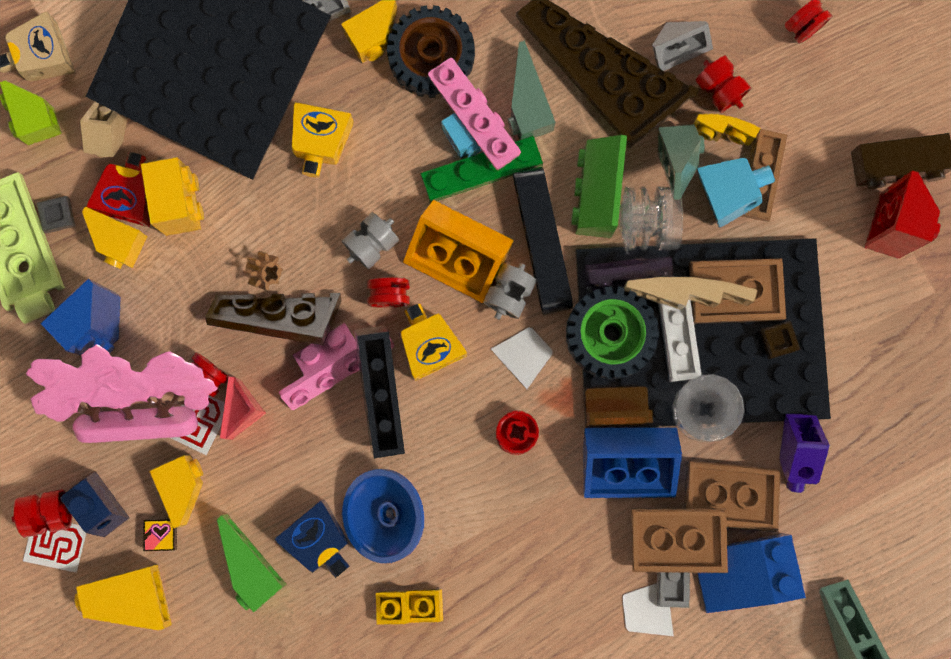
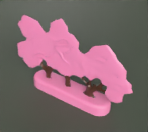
M97 344L81 354L82 365L79 368L65 364L59 359H36L31 363V368L26 372V375L33 379L35 383L45 386V390L31 398L36 414H45L48 418L61 422L67 420L73 413H83L73 423L75 437L82 443L187 436L193 433L198 426L196 413L193 410L205 409L209 405V394L218 389L214 381L204 378L201 368L192 363L185 362L182 357L170 351L152 358L142 372H135L131 370L128 361L121 357L110 356L107 350ZM166 392H173L174 397L172 401L166 400V404H163L162 396ZM150 396H151V397H156V398H157V402H156V403L153 402V401L150 399ZM179 396H184L185 400L178 402ZM145 401L157 408L130 409V405L134 402ZM85 402L89 409L82 408L80 403ZM105 406L113 409H120L116 411L100 412L101 407Z

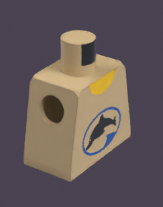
M48 12L36 16L6 34L5 38L10 51L0 55V70L2 73L17 69L23 78L31 82L75 73L58 23Z

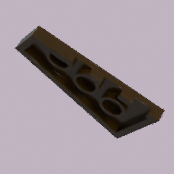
M304 293L302 298H285L284 294H272L268 298H256L255 294L216 295L205 319L209 326L323 346L341 304V293H330L329 297H315V293Z

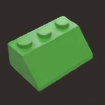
M626 135L587 140L584 149H579L577 167H582L581 178H576L574 196H579L578 208L573 207L571 225L576 226V235L611 238L617 229L627 141Z

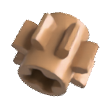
M258 251L257 257L247 258L248 262L245 270H243V273L247 274L250 278L247 284L266 291L269 290V285L279 284L278 280L283 271L277 264L279 257Z

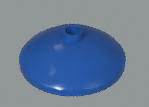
M375 469L361 474L349 486L343 501L342 518L345 532L353 547L362 556L377 563H393L411 554L420 542L424 529V509L421 498L413 484L396 471Z

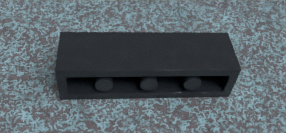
M385 325L354 330L372 455L375 459L405 454L389 331Z

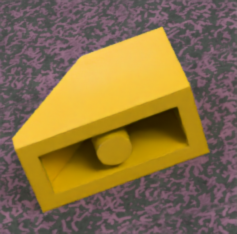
M381 0L341 24L344 35L362 63L367 60L374 61L384 54V50L387 49L388 37L392 33L397 13L396 0Z
M84 207L82 211L96 251L105 256L103 262L118 269H121L122 265L133 268L148 236L138 229Z
M183 455L150 470L173 528L187 525L203 485L200 478L203 476L200 463L197 459H192L191 456Z

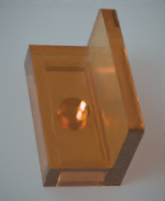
M646 387L591 388L585 391L587 426L653 423L652 410L648 409V390Z

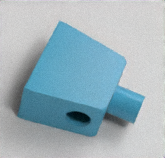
M739 158L697 168L699 179L719 228L759 206L762 203V194L759 188L775 182L769 165L752 171L747 158Z

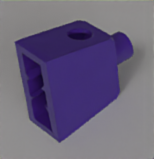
M785 414L779 459L787 480L786 488L792 492H804L806 484H817L821 479L830 445L815 415Z

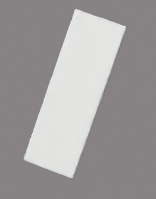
M688 300L686 307L682 310L658 303L669 381L676 382L702 378L691 301Z

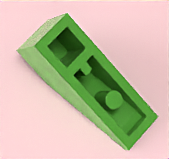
M228 514L221 515L217 519L232 587L237 593L235 598L245 610L250 608L252 612H255L286 586L287 583Z

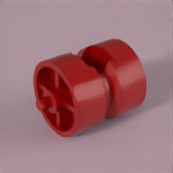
M726 55L712 63L705 60L703 62L705 69L697 76L695 82L703 91L707 93L714 92L712 103L720 113L725 112L732 106H737L741 109L744 106L741 102L742 98L749 93L752 87L744 77L733 76L734 65Z
M59 489L44 492L41 498L34 494L19 497L15 500L14 516L11 517L13 523L15 522L17 530L23 538L41 535L46 529L49 532H55L71 527L72 514L60 498L66 493L65 490Z

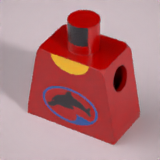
M129 152L124 167L108 164L86 207L111 218L150 228L151 224L141 164L145 163L146 157L138 153Z

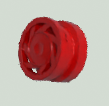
M820 0L808 2L784 25L789 32H794V38L799 44L813 36L833 17L828 10L824 11L822 9V2Z
M375 278L367 281V289L370 290V296L367 297L368 306L376 308L393 306L397 308L410 305V297L407 296V290L410 289L408 279Z
M198 352L194 353L191 357V363L202 369L204 378L214 381L215 386L218 388L221 384L227 383L229 376ZM219 389L209 395L215 397L219 393Z
M524 411L507 413L500 419L496 427L498 445L505 452L512 455H521L528 452L535 446L539 438V427L536 420Z

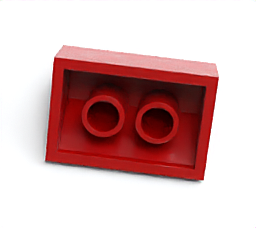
M912 170L880 193L864 248L899 259L935 241L941 228V224L938 223L940 210L919 172Z

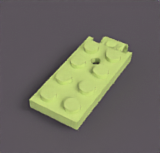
M17 172L0 179V300L6 311L13 310L14 305L18 317L26 324L51 314L55 310V306L47 291L55 288L61 291L65 287L45 233L42 231L39 217L23 175ZM22 262H27L29 265L26 272H20L19 265Z

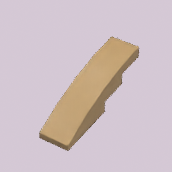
M655 277L628 280L623 287L625 292L631 290L637 293L636 295L679 310L686 307L688 300L715 308L721 303L722 298L748 306L754 302L757 293L756 289L695 277Z

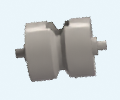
M371 212L360 223V231L353 230L342 240V243L350 251L349 254L351 255L347 261L350 264L354 260L360 261L367 269H370L381 258L380 252L382 250H390L399 241V238L391 230V225L394 221L391 218L387 221L382 220L374 212Z
M504 263L501 264L494 278L497 284L489 288L483 301L485 305L496 312L494 318L500 320L502 315L519 319L526 305L523 298L530 296L537 282L533 276L524 271L526 265L520 263L519 267H514Z

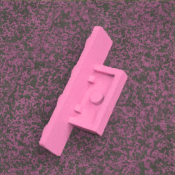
M453 58L447 59L428 73L429 79L496 170L501 169L520 156L521 151L504 129L505 124L497 112L493 113L487 105V99L479 88H474Z
M345 323L328 333L323 346L310 344L293 354L304 376L280 390L279 394L291 410H295L325 390L332 388L349 375L360 370L356 340ZM390 339L391 349H392V348H394L395 345L393 344L392 340Z

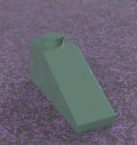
M525 40L519 42L511 117L507 118L512 135L518 134L519 140L531 136L535 138L554 131L556 124Z
M695 125L659 127L658 156L674 200L681 199L699 166L700 154H704V138L699 136Z
M849 580L820 588L819 592L839 659H890Z

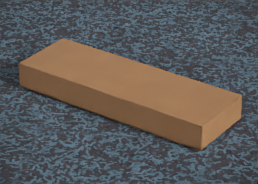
M760 129L755 137L749 165L752 171L769 165L775 182L759 188L762 194V203L743 214L742 217L764 222L770 221L787 134Z

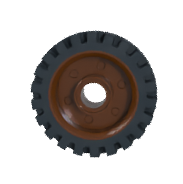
M427 5L421 6L420 11H416L414 8L409 11L408 16L402 15L399 18V23H395L392 27V33L389 34L387 45L388 62L394 77H396L401 86H405L407 91L410 93L414 91L417 96L424 97L425 94L429 95V98H436V95L440 94V92L429 79L428 73L447 59L453 58L466 77L470 76L475 59V44L472 32H470L467 23L462 22L461 16L457 13L453 15L448 8H445L444 11L440 10V6L433 5V9H428ZM431 47L439 51L435 56L424 54V51Z

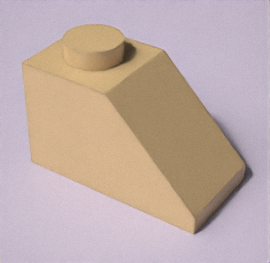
M94 102L80 121L84 153L95 154L98 157H114L124 140L127 117Z

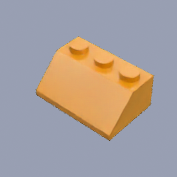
M433 200L420 216L403 263L483 303L514 240Z

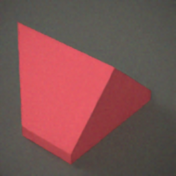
M228 377L220 438L233 440L265 415L266 412L240 379Z

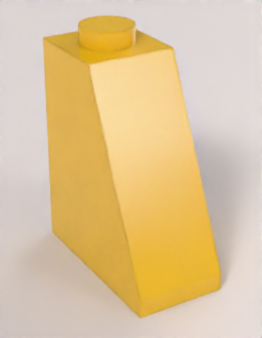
M158 564L76 587L75 605L77 610L82 612L83 618L152 630H162L172 625Z

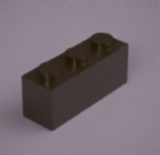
M950 133L860 144L851 151L856 186L867 185L868 189L882 188L886 186V183L896 182L912 170L919 172L921 178H926L927 182L945 179V174L951 171Z

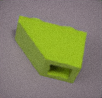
M6 80L0 82L3 92L0 94V100L5 110L10 113L12 120L8 124L15 138H19L25 144L31 145L62 134L54 108L44 98Z

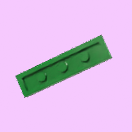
M534 136L516 141L515 144L521 151L520 156L499 170L494 168L484 153H480L421 173L430 203L433 200L440 201L511 177L513 172L543 166Z

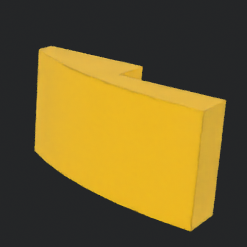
M699 114L693 123L699 136H703L705 140L717 142L722 134L725 133L732 142L747 146L752 143L761 129L744 120L719 114Z
M442 589L376 593L377 625L443 621Z

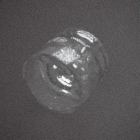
M642 186L639 188L636 200L634 187H625L619 210V226L624 249L626 251H634L638 237L640 250L646 251L650 237H653L657 250H678L681 245L683 231L682 197L679 200H674L669 186H657L653 200H650L647 188Z
M714 374L700 375L683 385L675 395L672 405L673 420L679 431L689 439L701 443L720 441L732 435L741 424L744 414L743 398L737 387L728 379ZM700 402L704 405L708 403L712 405L713 408L710 409L711 417L708 415L700 416L699 411L702 409L699 405Z

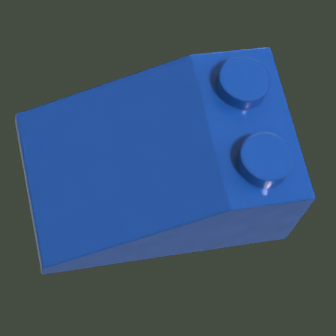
M779 533L727 544L728 573H697L706 613L773 605L806 598L794 543L790 534Z

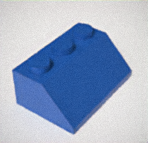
M87 279L41 325L67 352L81 355L97 344L110 354L114 349L113 344L119 340L121 297L116 292Z
M677 427L584 428V498H676L682 458Z

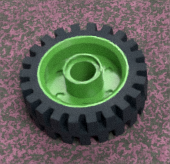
M605 287L587 294L575 305L567 321L566 342L568 350L574 358L573 360L585 372L598 378L620 379L636 373L648 363L658 344V321L654 317L652 307L646 304L647 301L643 297H638L637 293L631 290L625 292V289L622 287ZM606 326H614L619 330L620 336L617 341H610L605 337L604 328Z

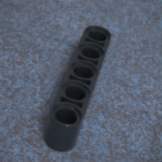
M543 167L513 172V181L534 278L537 280L536 288L542 314L547 315L573 309L572 295Z

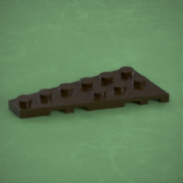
M531 0L516 12V18L618 135L627 136L626 144L629 148H632L699 92V89L691 84L688 86L676 79V75L669 71L661 70L651 64L649 59L612 37L607 38L597 32L595 27L588 23L580 22L570 16L568 11L549 0Z

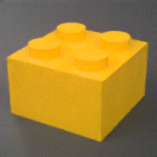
M178 157L141 164L150 224L165 236L201 230L200 220H204V212L201 203L197 202L195 191H199V183L196 174L190 171L189 166H185Z

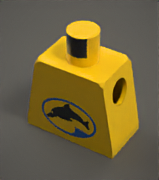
M295 102L292 151L296 157L305 159L302 174L319 178L322 163L331 165L338 163L353 127L354 121L351 113Z
M420 303L404 311L411 326L400 331L415 381L467 357L465 348L439 313L427 318Z

